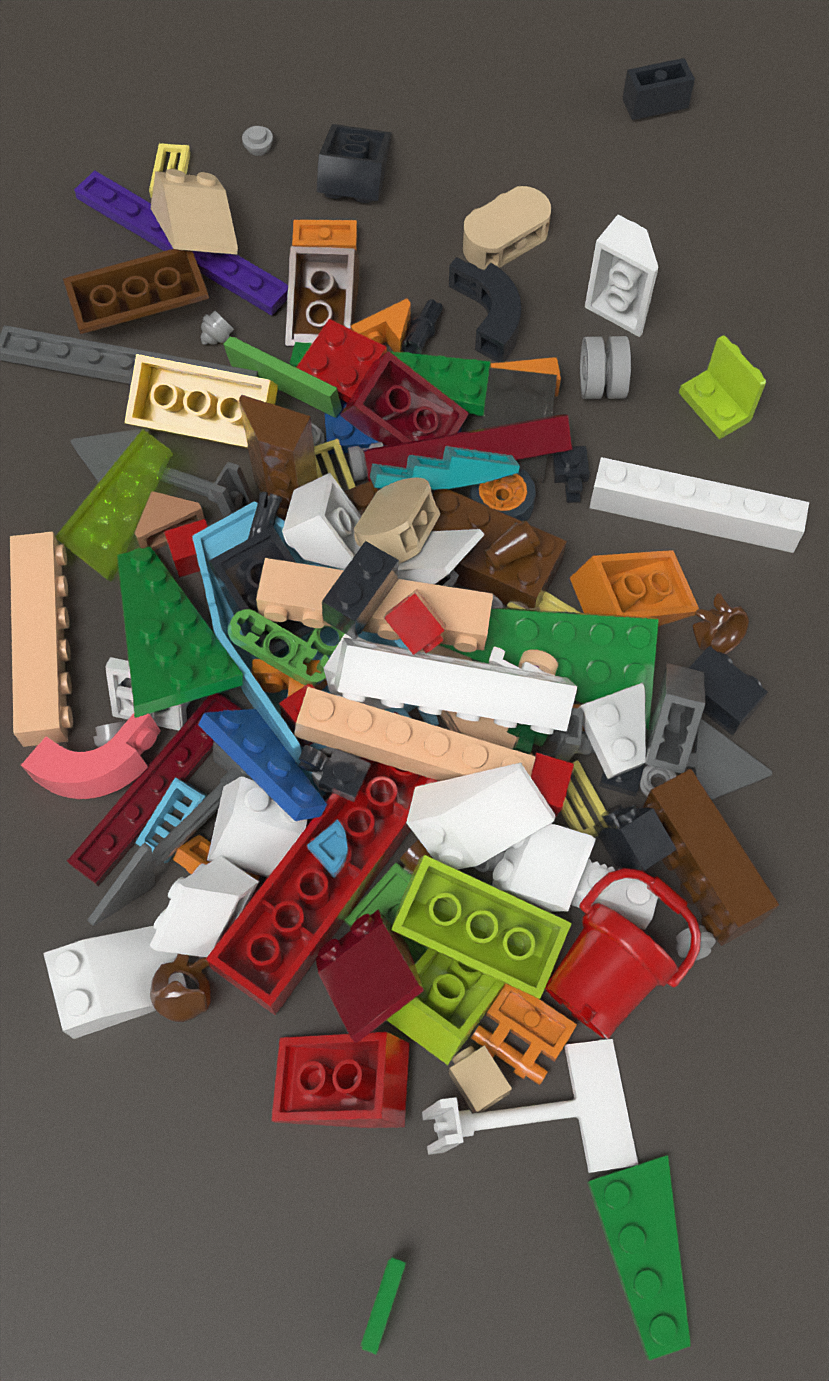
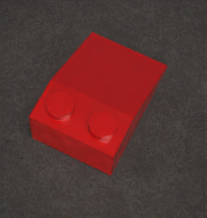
M388 1032L369 1033L357 1043L351 1039L349 1034L280 1038L271 1121L275 1123L357 1128L405 1127L410 1043Z

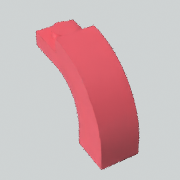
M133 713L115 736L97 749L86 752H74L61 747L48 737H45L21 766L35 782L54 794L73 799H90L105 796L127 786L148 768L141 755L145 750L153 746L161 730L150 714L134 718Z

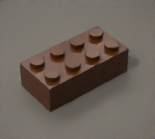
M436 489L433 498L440 511V516L432 531L480 529L485 534L453 569L459 575L456 583L473 591L492 593L504 605L512 602L525 609L537 608L563 562L567 541L531 526L540 541V545L534 549L535 553L494 569L483 551L514 522L519 524L522 521L449 489Z
M692 769L650 790L642 808L654 809L677 849L663 858L662 862L669 871L674 870L681 881L680 889L689 904L696 905L703 916L701 923L705 926L707 932L712 933L719 944L723 946L761 925L779 906V903Z

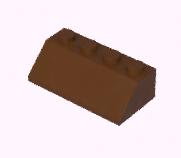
M170 249L63 278L80 334L209 299L193 251Z
M241 394L239 405L255 483L260 492H267L268 496L271 493L283 498L277 516L285 521L293 491L318 479L311 417Z

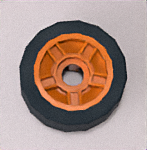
M519 468V473L471 485L469 499L517 520L527 521L534 508L535 484L530 475L522 468ZM497 496H501L505 500H499Z

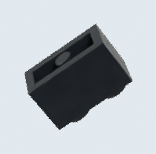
M685 58L628 69L622 99L631 119L635 120L689 108L695 78Z
M365 541L322 600L323 621L356 640L398 581L399 560Z
M710 646L689 667V669L704 672L705 706L703 713L732 736L758 709L768 693L757 678L743 673L733 665L732 660L726 654L717 652Z
M619 804L605 811L601 815L603 820L593 826L615 866L645 871L677 850L653 808H641L636 805L623 807L622 804Z

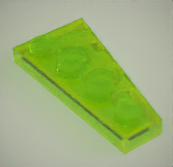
M142 429L57 533L56 539L111 582L118 569L117 555L126 552L152 491H155L173 454L171 450Z

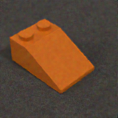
M673 550L592 556L570 577L584 613L655 617L659 619L658 626L694 616L695 611L699 609Z

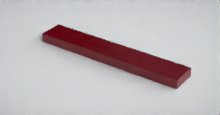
M567 414L365 449L363 450L368 482L371 481L372 463L406 468L409 455L443 459L445 446L512 455L515 460L572 450L569 418Z
M220 693L209 695L150 763L148 768L138 777L67 860L68 864L99 887L133 847L173 780L178 778L187 782L213 752V743L215 741L198 725L203 714L206 712L242 709Z

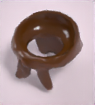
M718 593L714 598L716 609H710L709 611L698 609L695 611V615L703 619V621L693 624V632L701 650L705 651L710 646L717 652L727 654L744 638L749 618L741 606L730 607L723 599L722 594Z
M177 954L173 962L160 965L152 977L150 988L152 1005L160 1015L175 1022H185L207 1011L210 1004L211 989L209 980L202 973V969L209 965L206 961L207 957L191 963L189 962L190 955ZM175 973L186 974L195 981L197 989H188L178 981L169 983V977Z

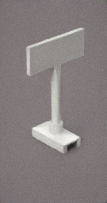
M613 1039L567 1044L564 1046L573 1088V1100L473 1114L470 1110L459 1111L456 1097L438 1100L422 1112L423 1120L435 1119L434 1130L438 1134V1140L427 1146L428 1155L444 1153L463 1143V1137L473 1136L474 1131L577 1117L589 1173L638 1165Z

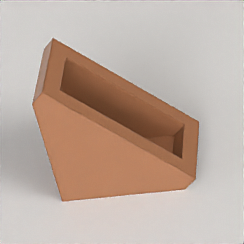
M152 491L135 530L140 548L151 547L154 551L167 545L168 542L164 531L205 519L202 508L198 502Z

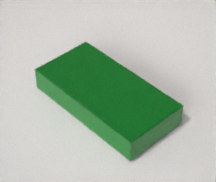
M392 1257L388 1260L360 1345L362 1350L375 1355L378 1352L406 1263Z

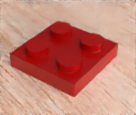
M328 319L296 368L336 387L339 399L348 403L372 363L387 352V347Z

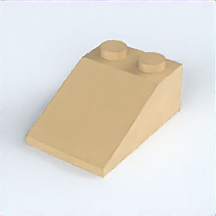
M167 169L166 172L155 171L151 210L173 249L237 254L238 246L226 190L214 175L200 172L195 176L186 175L184 172L176 169Z

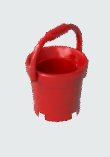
M628 868L607 873L581 901L579 907L585 913L582 917V926L584 928L552 977L548 980L545 991L560 1005L564 1004L572 1012L571 1015L602 1038L605 1037L608 1040L617 1027L655 986L664 987L667 983L671 987H677L692 968L700 952L701 932L696 917L687 907L688 902L658 876L652 877L641 870ZM624 878L637 879L645 883L647 889L676 914H681L684 917L691 933L690 949L678 968L669 954L635 924L611 908L600 903H594L601 892L612 882Z

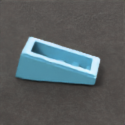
M175 778L135 843L139 846L146 843L152 848L153 852L159 844L152 839L153 836L157 833L165 838L170 833V831L162 827L164 822L167 821L176 827L208 795L186 781ZM185 796L192 800L190 806L181 802ZM175 808L184 813L181 820L171 814ZM173 855L169 859L164 861V863H168L170 859L173 857Z

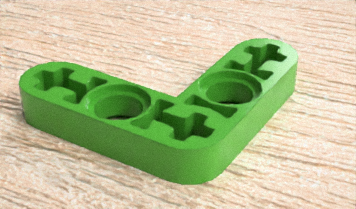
M250 609L238 611L228 625V635L237 646L303 685L312 684L313 686L320 684L326 678L324 667L329 660L327 655L331 657L338 644L335 646L324 644L320 638L321 629L330 627L336 630L339 635V642L345 633L335 627L324 625L322 628H314L306 642ZM246 620L250 621L253 624L251 630L259 636L262 635L264 629L270 633L263 640L261 647H259L256 643L260 637L250 632L246 637L239 633L241 627L237 622L244 624ZM273 639L284 640L289 646L288 655L283 658L274 656L269 650L270 641ZM318 651L324 654L316 666V669L321 673L315 672L310 676L306 673L307 666L303 662L309 663Z

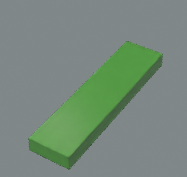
M230 336L223 344L231 366L258 371L259 378L273 381L278 385L279 390L334 418L342 411L336 387L235 337Z

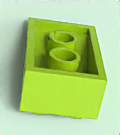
M428 948L415 964L424 991L388 1018L387 1021L442 1062L449 1065L495 1001L505 983Z

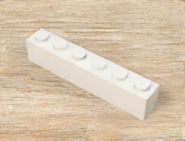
M601 457L589 508L794 553L805 531L809 502Z
M344 637L334 681L337 691L342 692V697L352 701L363 702L366 700V697L381 699V704L393 708H404L405 703L417 705L420 711L433 715H441L442 710L457 712V717L468 721H479L480 717L494 719L495 724L503 727L516 728L517 723L531 725L530 729L543 734H553L554 729L567 731L577 686L565 677L421 651L413 655L409 649Z

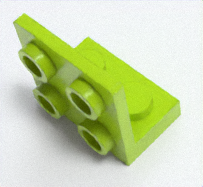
M723 335L717 338L708 369L682 384L679 394L720 440L752 420L766 380L763 378L760 370L753 367L742 355L739 347L732 344Z

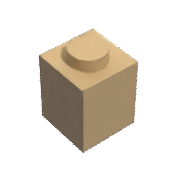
M485 1045L475 1051L473 1046H470L452 1059L455 1065L450 1067L449 1075L473 1113L485 1111L510 1094L511 1086Z

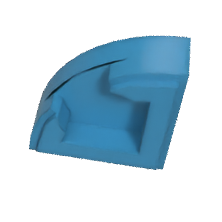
M337 819L307 845L310 852L333 877L343 868L348 854L345 830Z

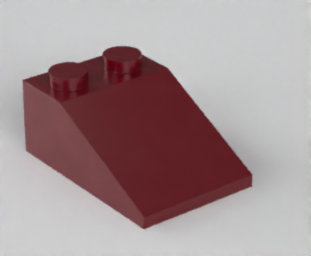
M387 351L372 363L340 416L368 437L382 442L384 445H393L455 434L459 431L469 413L391 352Z
M379 909L371 915L364 914L359 917L350 927L351 931L339 940L335 938L327 942L319 950V956L315 958L318 974L351 1039L355 1043L363 1039L424 991L408 944L400 934L391 931V923Z

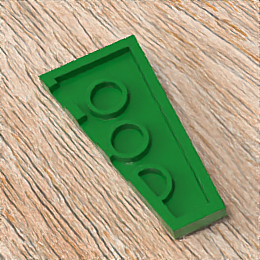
M668 1155L588 1181L587 1184L646 1359L650 1361L690 1347Z

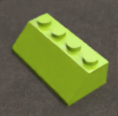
M424 855L419 859L406 887L391 931L541 999L572 923Z

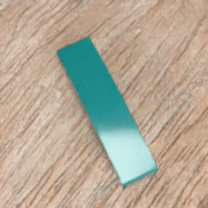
M445 446L443 459L409 455L406 468L372 463L370 479L374 488H383L391 483L407 478H423L429 482L431 490L450 489L485 483L519 473L520 465L512 455Z

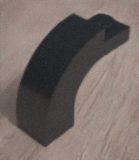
M456 257L449 265V287L475 300L488 313L487 317L476 329L475 351L498 363L505 362L512 353L519 334L521 300L518 290L510 277L490 262L483 271L476 265Z

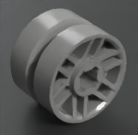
M601 336L584 337L580 355L582 398L601 399L605 386L608 399H626L631 373V354L628 337L609 336L606 347Z

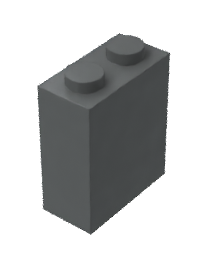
M669 663L666 664L647 733L646 765L681 774L685 772L705 706L704 672Z

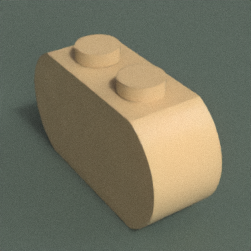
M517 186L507 193L500 194L495 200L483 207L474 209L466 216L464 221L463 253L466 259L480 269L485 270L490 262L500 268L544 242L548 236L551 204L548 198L535 188Z
M407 478L391 483L377 491L354 527V537L357 545L361 547L367 541L398 559L399 563L405 562L420 553L440 516V511L435 504L429 482L423 478Z

